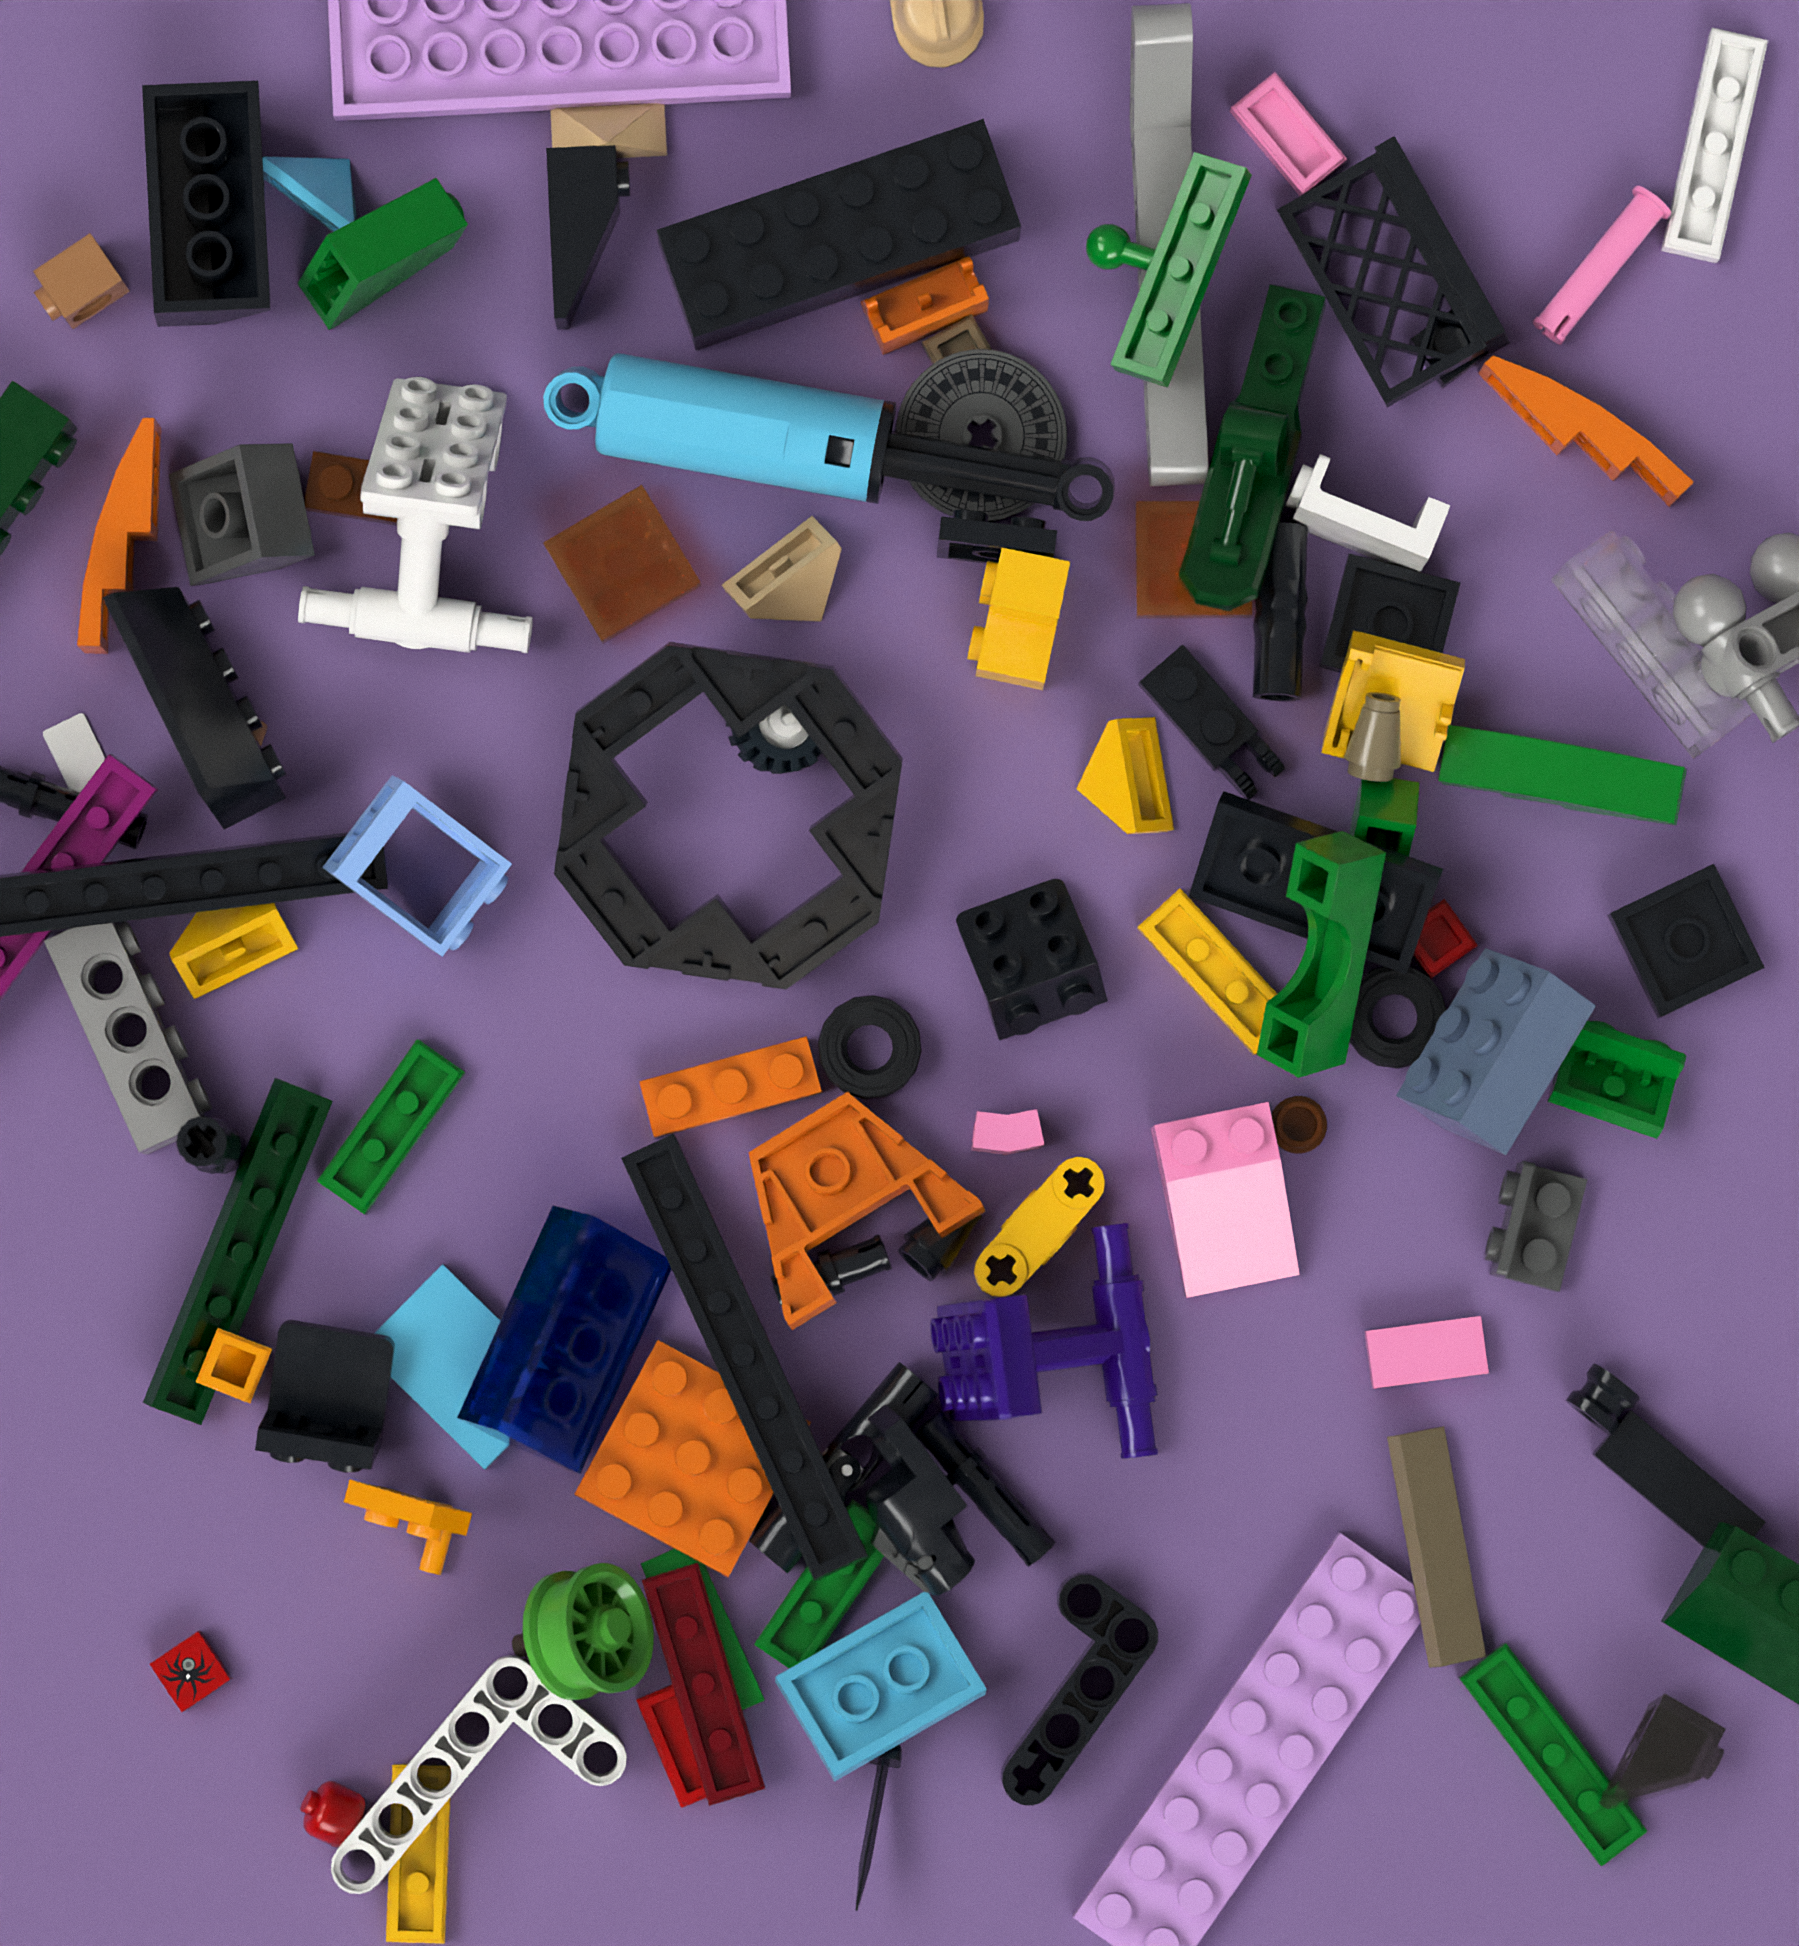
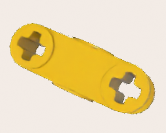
M1083 1157L1067 1159L1055 1169L1038 1190L1034 1189L1000 1227L1002 1230L983 1250L975 1262L974 1276L976 1283L982 1291L995 1297L1012 1295L1026 1283L1041 1264L1044 1266L1078 1228L1076 1225L1097 1203L1104 1192L1105 1179L1103 1172L1095 1162ZM1069 1170L1072 1174L1077 1175L1082 1170H1085L1090 1174L1091 1178L1088 1180L1087 1186L1092 1193L1088 1198L1080 1193L1073 1198L1065 1194L1064 1190L1069 1184L1063 1177L1066 1171ZM991 1256L997 1261L1004 1259L1006 1256L1014 1261L1015 1264L1011 1267L1010 1272L1015 1277V1280L1011 1285L1000 1281L994 1286L988 1282L986 1278L991 1270L985 1263Z

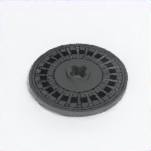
M973 349L961 351L932 364L919 375L906 392L896 420L895 432L968 445L972 439V434L967 430L968 425L972 423L975 426H980L987 421L994 427L990 433V437L995 441L992 449L1057 461L1064 459L1067 446V425L1064 411L1050 383L1038 370L1024 360L996 350ZM908 481L924 501L936 510L953 517L954 510H973L988 514V522L1014 516L1034 504Z

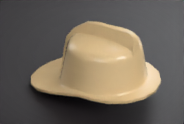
M890 0L893 26L899 45L911 59L927 67L946 68L962 62L975 51L983 35L984 13L982 0Z

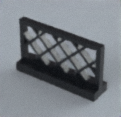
M1395 136L1374 147L1376 153L1277 209L1387 407L1482 353L1488 351L1491 354L1510 343L1503 326ZM1374 172L1383 187L1377 211L1347 204L1352 184ZM1341 191L1338 201L1327 199ZM1389 200L1399 217L1385 214ZM1313 206L1335 210L1327 240L1303 234L1294 217ZM1344 213L1374 220L1365 250L1336 243ZM1382 223L1407 229L1411 238L1404 260L1374 252ZM1310 246L1324 249L1320 263ZM1416 249L1420 252L1426 265L1413 262ZM1333 251L1362 259L1354 289L1329 281L1326 272ZM1371 261L1401 269L1393 299L1363 291ZM1410 271L1432 276L1437 282L1438 289L1432 309L1401 301ZM1337 294L1351 297L1347 311ZM1444 297L1454 314L1440 311ZM1360 300L1390 307L1381 337L1357 331L1353 321ZM1398 310L1429 317L1420 347L1390 340ZM1437 320L1461 325L1470 341V344L1450 355L1429 350ZM1365 343L1379 346L1375 360ZM1387 348L1416 355L1417 360L1412 376L1390 388L1381 373ZM1426 358L1438 361L1423 370Z

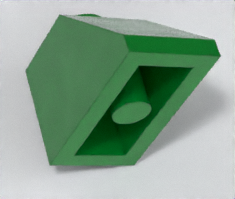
M1397 778L1387 782L1361 779L1349 834L1366 842L1409 856L1417 825L1419 782Z

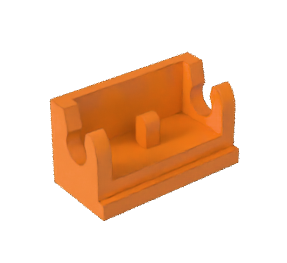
M970 256L860 301L882 355L940 332L971 314L975 317L988 311L989 297L984 285H979Z

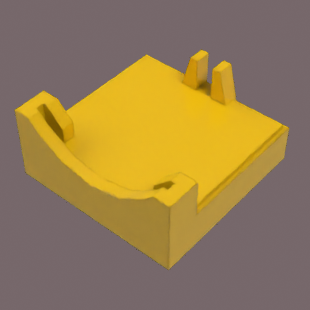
M1353 630L1325 727L1321 753L1344 759L1362 706L1365 704L1366 694L1370 692L1386 693L1401 699L1399 707L1401 764L1434 772L1443 740H1446L1448 724L1450 725L1452 721L1454 703L1465 669V659Z

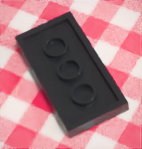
M1223 791L1215 810L1188 897L1308 939V919L1303 906L1286 897L1295 846L1298 842L1338 831ZM1366 842L1386 852L1365 960L1407 974L1443 868Z

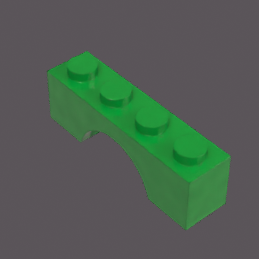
M1344 831L1296 843L1286 897L1303 906L1308 919V939L1303 957L1294 975L1286 986L1266 1003L1257 1055L1298 1078L1343 1065L1346 1062L1386 852Z

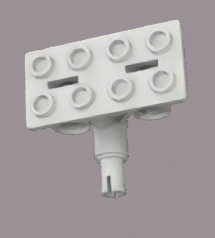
M423 377L393 380L361 487L360 499L363 502L364 514L397 518V533L402 538L398 591L361 587V589H355L354 594L303 586L298 612L299 623L309 622L349 628V634H354L356 638L394 642L410 649L431 647L470 653L471 650L476 651L477 645L522 651V653L528 654L533 617L482 612V606L477 605V602L438 597L442 540L446 539L449 534V525L481 529L488 473L489 471L495 472L498 463L502 421L507 400L505 393L494 392L482 385L458 387L435 384L432 380Z

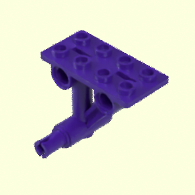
M1128 1223L1091 1228L1094 1235L1099 1279L1094 1280V1286H1091L1096 1324L1032 1332L1027 1295L937 1306L938 1318L931 1319L930 1333L934 1351L936 1353L942 1352L945 1376L938 1377V1396L942 1410L950 1411L951 1421L1004 1420L1042 1414L1037 1373L1102 1364L1106 1402L1110 1403V1407H1116L1122 1451L1120 1453L1121 1459L1158 1454L1150 1402L1156 1401L1155 1396L1158 1395L1157 1386L1153 1381L1150 1337L1145 1320L1142 1291H1144L1143 1280H1140L1139 1274L1133 1275L1127 1230L1129 1229Z

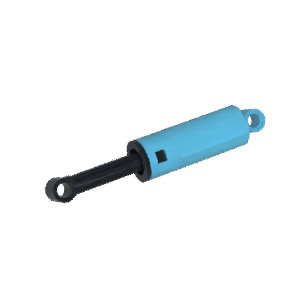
M617 353L611 357L605 377L599 376L594 370L583 366L570 367L563 370L547 385L543 396L544 409L548 418L557 426L567 430L580 429L585 426L595 427L596 450L605 456L879 504L885 477L1053 506L1054 510L1064 511L1069 517L1078 521H1092L1101 517L1110 508L1115 493V479L1110 468L1104 462L1093 457L1057 461L895 432L893 428L896 402ZM576 383L587 391L590 404L586 411L574 412L563 404L561 391L564 385ZM1080 475L1095 477L1100 482L1102 494L1091 503L1077 501L1070 492L1071 481Z

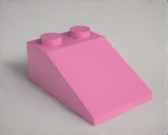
M1269 1102L1154 1125L1151 1128L1185 1297L1189 1298L1300 1275L1281 1158Z

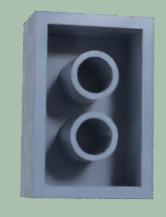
M1484 948L1478 960L1468 969L1465 982L1451 1005L1438 1019L1435 1031L1421 1055L1409 1067L1405 1081L1396 1096L1441 1128L1507 1155L1596 1005L1551 972Z

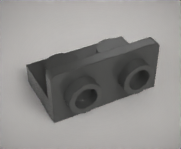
M1527 1161L1517 1163L1515 1172L1506 1170L1498 1198V1204L1507 1206L1502 1227L1493 1226L1491 1228L1484 1254V1260L1493 1262L1490 1275L1560 1292L1588 1179L1535 1166V1163Z

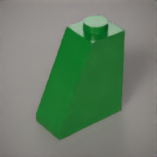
M434 178L326 235L297 284L326 327L330 330L453 249L468 226L464 219L462 207L452 194L444 190L438 179Z

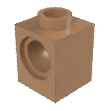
M91 233L33 271L42 284V287L33 293L52 321L63 315L72 329L130 292Z

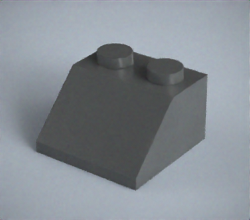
M293 443L239 444L168 474L190 586H199L279 570L315 555Z

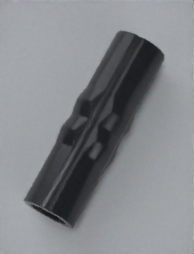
M1279 522L1258 598L1254 599L1256 613L1253 622L1255 637L1253 697L1260 700L1295 701L1302 698L1303 649L1307 629L1305 610L1308 601L1306 588L1308 527L1301 524Z
M198 1116L192 1118L185 1125L181 1126L177 1134L176 1145L179 1154L184 1157L186 1162L194 1165L197 1170L210 1174H226L234 1171L239 1166L246 1150L243 1136L236 1129L230 1127L226 1121L214 1117Z

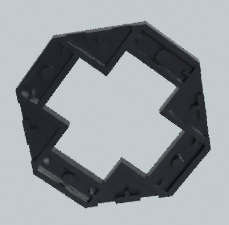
M669 642L577 710L574 719L573 741L566 779L554 875L624 966L644 969L655 967L682 971L684 975L729 981V979L762 983V986L786 990L879 923L903 758L834 666ZM703 692L738 738L786 704L854 794L809 828L810 833L842 875L754 939L751 938L718 894L671 927L604 839L606 835L645 808L648 803L614 757Z

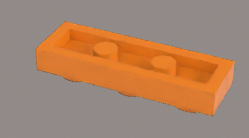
M807 1036L639 1081L654 1138L822 1093Z

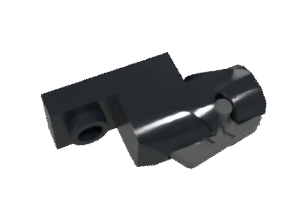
M885 1404L867 1418L879 1434L871 1442L885 1461L892 1467L889 1472L877 1480L865 1493L872 1520L876 1523L871 1544L926 1593L930 1592L932 1595L939 1596L961 1582L975 1564V1559L967 1550L952 1519L966 1508L967 1504L904 1420Z

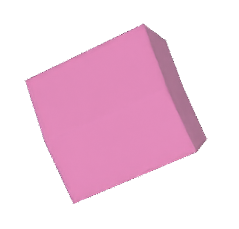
M1037 1109L1009 1115L976 1112L971 1151L1010 1155L1039 1149L1044 1146Z

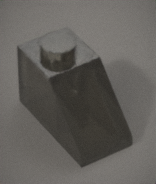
M1664 1693L1648 1704L1598 1804L1607 1809H1612L1684 1789L1699 1781L1702 1777L1708 1780L1717 1769L1723 1757L1724 1749L1719 1747L1718 1744L1726 1728Z

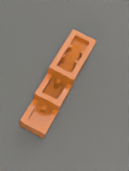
M1494 355L1484 363L1478 374L1556 455H1559L1574 440L1612 481L1630 466L1668 507L1694 483L1645 437L1602 406L1553 379Z
M142 418L116 469L95 528L82 588L77 646L84 653L108 654L109 610L103 597L114 592L133 591L135 541H158L161 427L155 418Z

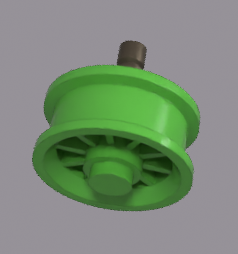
M597 1563L583 1567L578 1572L559 1571L551 1573L539 1580L531 1590L523 1614V1633L513 1637L512 1649L519 1657L527 1656L533 1671L541 1683L551 1693L562 1699L581 1700L592 1697L599 1691L604 1693L626 1691L634 1687L643 1678L651 1661L654 1631L650 1609L643 1592L635 1580L616 1565Z

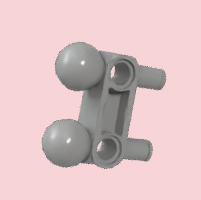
M1791 532L1776 534L1766 538L1751 557L1750 575L1754 588L1767 600L1776 603L1775 605L1745 620L1747 606L1741 589L1729 579L1713 573L1689 579L1674 598L1673 617L1678 631L1690 642L1704 647L1701 649L1703 654L1701 669L1706 682L1714 691L1722 696L1731 697L1732 700L1739 698L1740 701L1746 700L1768 732L1772 743L1799 727V715L1776 680L1780 677L1779 674L1799 664V535Z

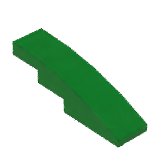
M1449 725L1438 781L1449 786L1496 792L1509 798L1556 804L1568 810L1677 825L1687 769L1677 765L1576 745Z

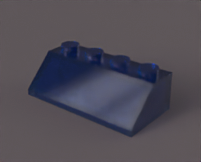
M553 1205L457 1418L500 1441L581 1474L672 1270L666 1256L593 1215Z

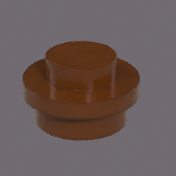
M1292 1096L1286 1098L1271 1113L1278 1147L1286 1152L1293 1154L1310 1152L1320 1145L1326 1135L1327 1118L1325 1112L1317 1102L1308 1097Z

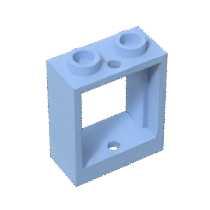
M392 775L322 868L429 949L443 957L448 949L456 950L467 939L474 926V923L470 920L483 902L488 905L501 894L509 879L505 873L512 863L405 781ZM411 809L415 810L480 860L429 928L425 927L360 877Z

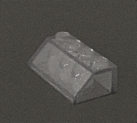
M1611 530L1567 561L1551 581L1690 756L1695 759L1754 712L1746 700L1740 701L1739 698L1732 700L1731 697L1722 696L1709 686L1701 669V659L1703 656L1701 649L1704 647L1690 642L1677 629L1673 617L1676 594L1663 581L1655 584L1642 567L1646 563L1644 555L1629 537L1624 536L1620 539Z

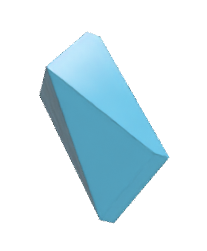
M263 156L264 180L334 232L357 220L350 159Z

